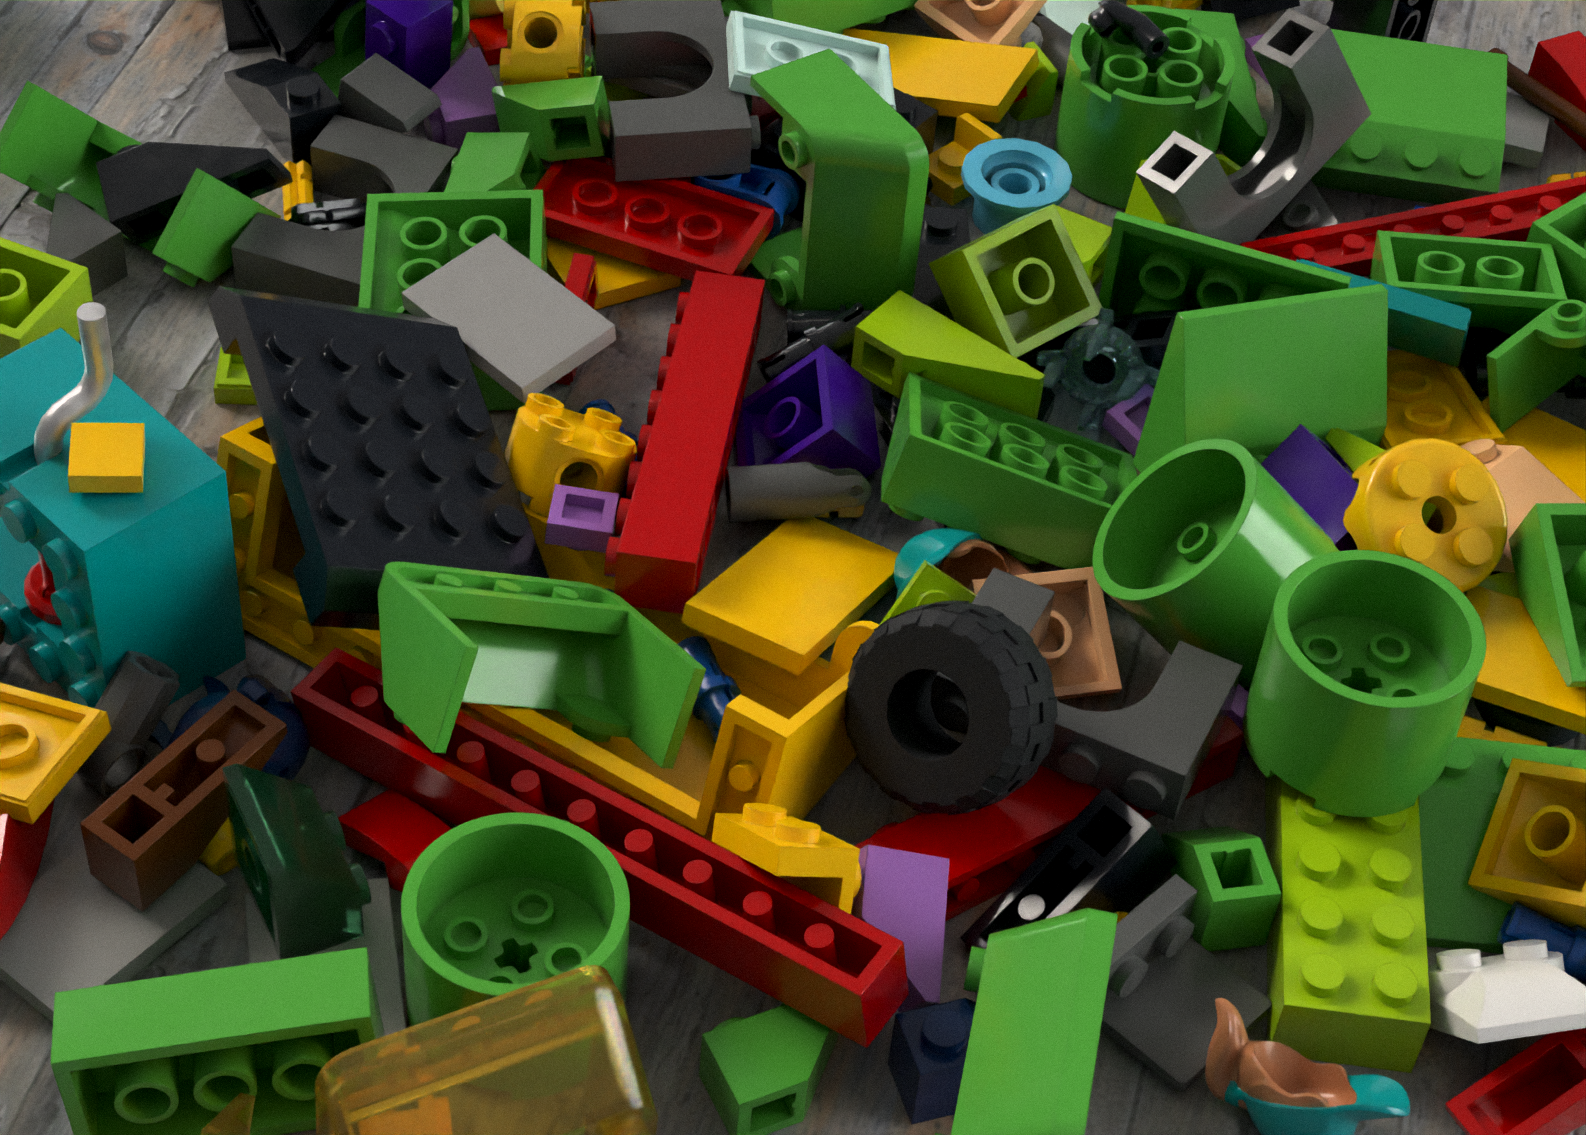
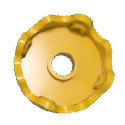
M1434 438L1412 439L1369 459L1352 474V479L1359 484L1351 504L1345 510L1343 523L1354 539L1358 550L1386 552L1421 563L1444 576L1462 593L1475 588L1486 579L1500 561L1507 541L1508 518L1505 501L1496 480L1489 470L1468 450L1452 442ZM1425 502L1434 504L1443 516V529L1440 534L1431 531L1423 521L1422 507Z

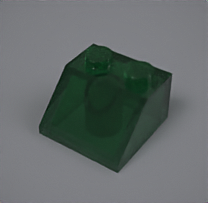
M237 763L223 767L234 859L279 960L307 956L364 936L362 906L371 903V893L361 865L358 862L348 865L342 851L346 850V842L336 813L333 810L323 813L310 786Z

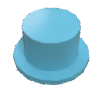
M1019 138L994 139L977 145L965 156L961 169L964 187L974 197L972 210L974 224L985 235L1019 217L1054 203L1058 206L1068 197L1073 177L1068 163L1056 151L1038 142Z

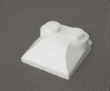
M1529 939L1506 942L1503 944L1504 954L1481 957L1480 950L1441 951L1436 953L1437 964L1428 966L1431 1011L1430 1028L1482 1044L1586 1028V986L1565 973L1563 954L1548 951L1546 940Z

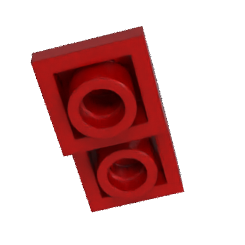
M390 789L335 819L340 843L385 862L389 887L403 892L407 875L420 854L437 838L451 830L447 824L424 807Z

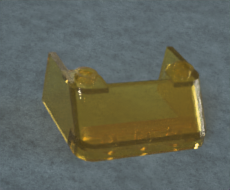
M598 965L582 966L349 1048L328 1061L318 1073L315 1081L316 1135H656L658 1125L657 1110L623 997L609 972L604 967Z

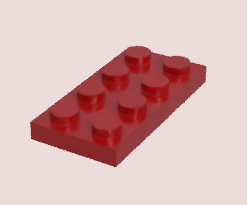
M604 156L554 161L533 189H543L547 236L693 281L696 270L742 276L773 228L775 209L675 178L615 182L612 161Z

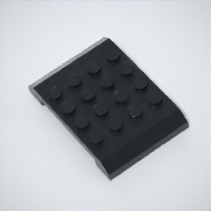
M218 287L208 301V305L219 340L225 354L243 357L305 550V555L295 565L293 572L310 626L380 630L378 589L385 566L390 562H410L549 578L457 327L435 318L230 287Z

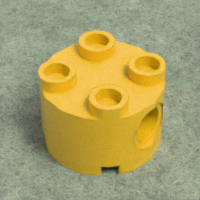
M504 0L503 25L504 29L507 30V48H501L499 71L500 82H504L503 86L584 77L586 38H584V29L581 25H586L585 0Z
M541 393L528 394L525 405L518 408L503 452L517 491L519 490L531 497L528 509L548 517L555 484L619 494V505L628 479L631 461L635 460L637 454L635 441L619 431L622 419L611 412L599 408H587L584 415L564 408L562 402L551 396Z

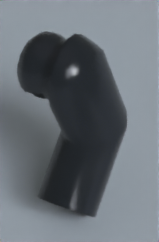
M1103 0L1098 3L1100 7L1089 14L1088 23L1101 38H1109L1119 28L1150 59L1159 58L1169 47V38L1145 14L1117 0Z

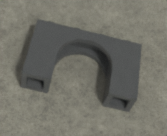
M621 0L589 2L590 51L595 76L603 75V79L663 76L686 81L698 88L690 93L670 98L609 101V150L615 182L750 173L751 150L760 149L761 145L760 123L757 115L749 116L752 113V95L729 90L726 25L729 16H724L721 0Z
M1291 8L1251 48L1271 86L1274 98V111L1269 131L1253 158L1241 169L1227 176L1213 151L1174 131L1136 171L1167 225L1236 245L1254 241L1371 115L1331 28Z
M335 114L310 145L313 190L342 199L359 198V200L367 197V194L444 192L450 177L451 163L453 158L458 156V149ZM258 212L231 246L235 288L358 307L365 226L342 231L320 230Z
M993 568L972 604L990 606L1004 613V616L1023 627L1034 639L1033 642L1039 650L1047 635L1055 591ZM1179 641L1152 691L1134 705L1120 710L1098 712L1077 709L1057 701L1058 717L1055 720L1054 740L1048 755L1044 757L1040 765L1063 774L1075 782L1087 784L1101 791L1106 787L1117 797L1130 802L1138 808L1150 810L1175 820L1231 711L1243 665ZM938 671L931 687V706L935 719L944 728L966 735L969 725V710L965 696L952 679Z

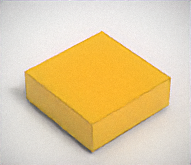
M71 423L68 465L69 493H143L145 424Z

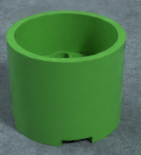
M1127 5L1145 14L1169 38L1170 43L1167 51L1156 59L1147 57L1119 28L1109 38H1101L1090 25L1081 23L1073 33L1053 150L1068 163L1073 176L1071 185L1094 200L1126 209L1136 178V171L1141 160L1148 159L1174 131L1217 154L1236 68L1235 55L1224 37L1214 39L1209 34L1191 25L1192 15L1178 10L1152 5Z
M1215 438L1196 441L1175 449L1151 464L1125 488L1110 508L1099 529L1094 544L1092 563L1094 576L1100 587L1170 655L1174 652L1178 642L1182 641L1241 664L1243 667L1238 684L1243 688L1251 686L1274 601L1280 586L1289 574L1300 565L1318 556L1338 552L1339 550L1328 534L1246 448L1231 440Z
M1346 550L1321 555L1300 565L1284 580L1276 595L1244 708V740L1258 768L1267 778L1277 775L1291 787L1315 798L1313 808L1328 813L1350 817H1377L1400 812L1415 805L1417 797L1428 790L1440 775L1443 774L1486 655V635L1479 614L1468 598L1444 576L1421 563L1395 554L1372 550Z
M501 813L480 817L454 827L437 838L420 854L407 875L401 897L407 1019L411 1037L417 1050L429 1066L450 1083L456 1085L459 1080L481 1088L509 1091L510 1100L539 1098L560 1092L579 1083L600 1067L609 1056V1047L620 1030L626 1010L630 894L627 880L618 861L609 849L589 832L565 820L535 813Z

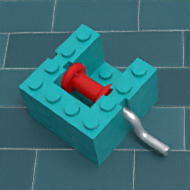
M88 302L82 304L77 309L81 344L62 328H59L0 358V515L2 516L0 517V619L6 625L4 642L10 646L17 643L29 655L30 661L39 676L47 683L56 681L68 693L71 702L95 708L126 652L144 653L157 661L167 664L180 675L178 679L180 686L169 703L171 705L204 685V676L207 675L215 678L246 659L226 471L113 373V357L106 309L100 303ZM71 423H144L146 441L143 493H69L68 465Z

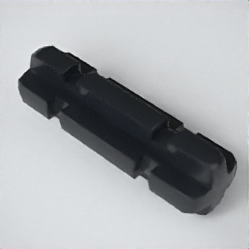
M367 197L360 200L359 198L321 201L317 204L315 202L296 204L291 208V218L288 221L329 231L359 228L365 226Z

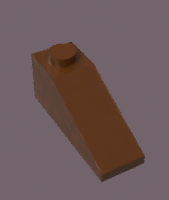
M233 689L80 823L90 874L141 911L147 909L195 865L288 733L287 724Z

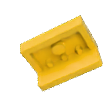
M746 803L743 806V814L715 813L712 842L851 914L853 898L857 895L861 885V868L858 861L859 848L822 831L821 826L818 824L802 821L794 816H787V809L775 805Z

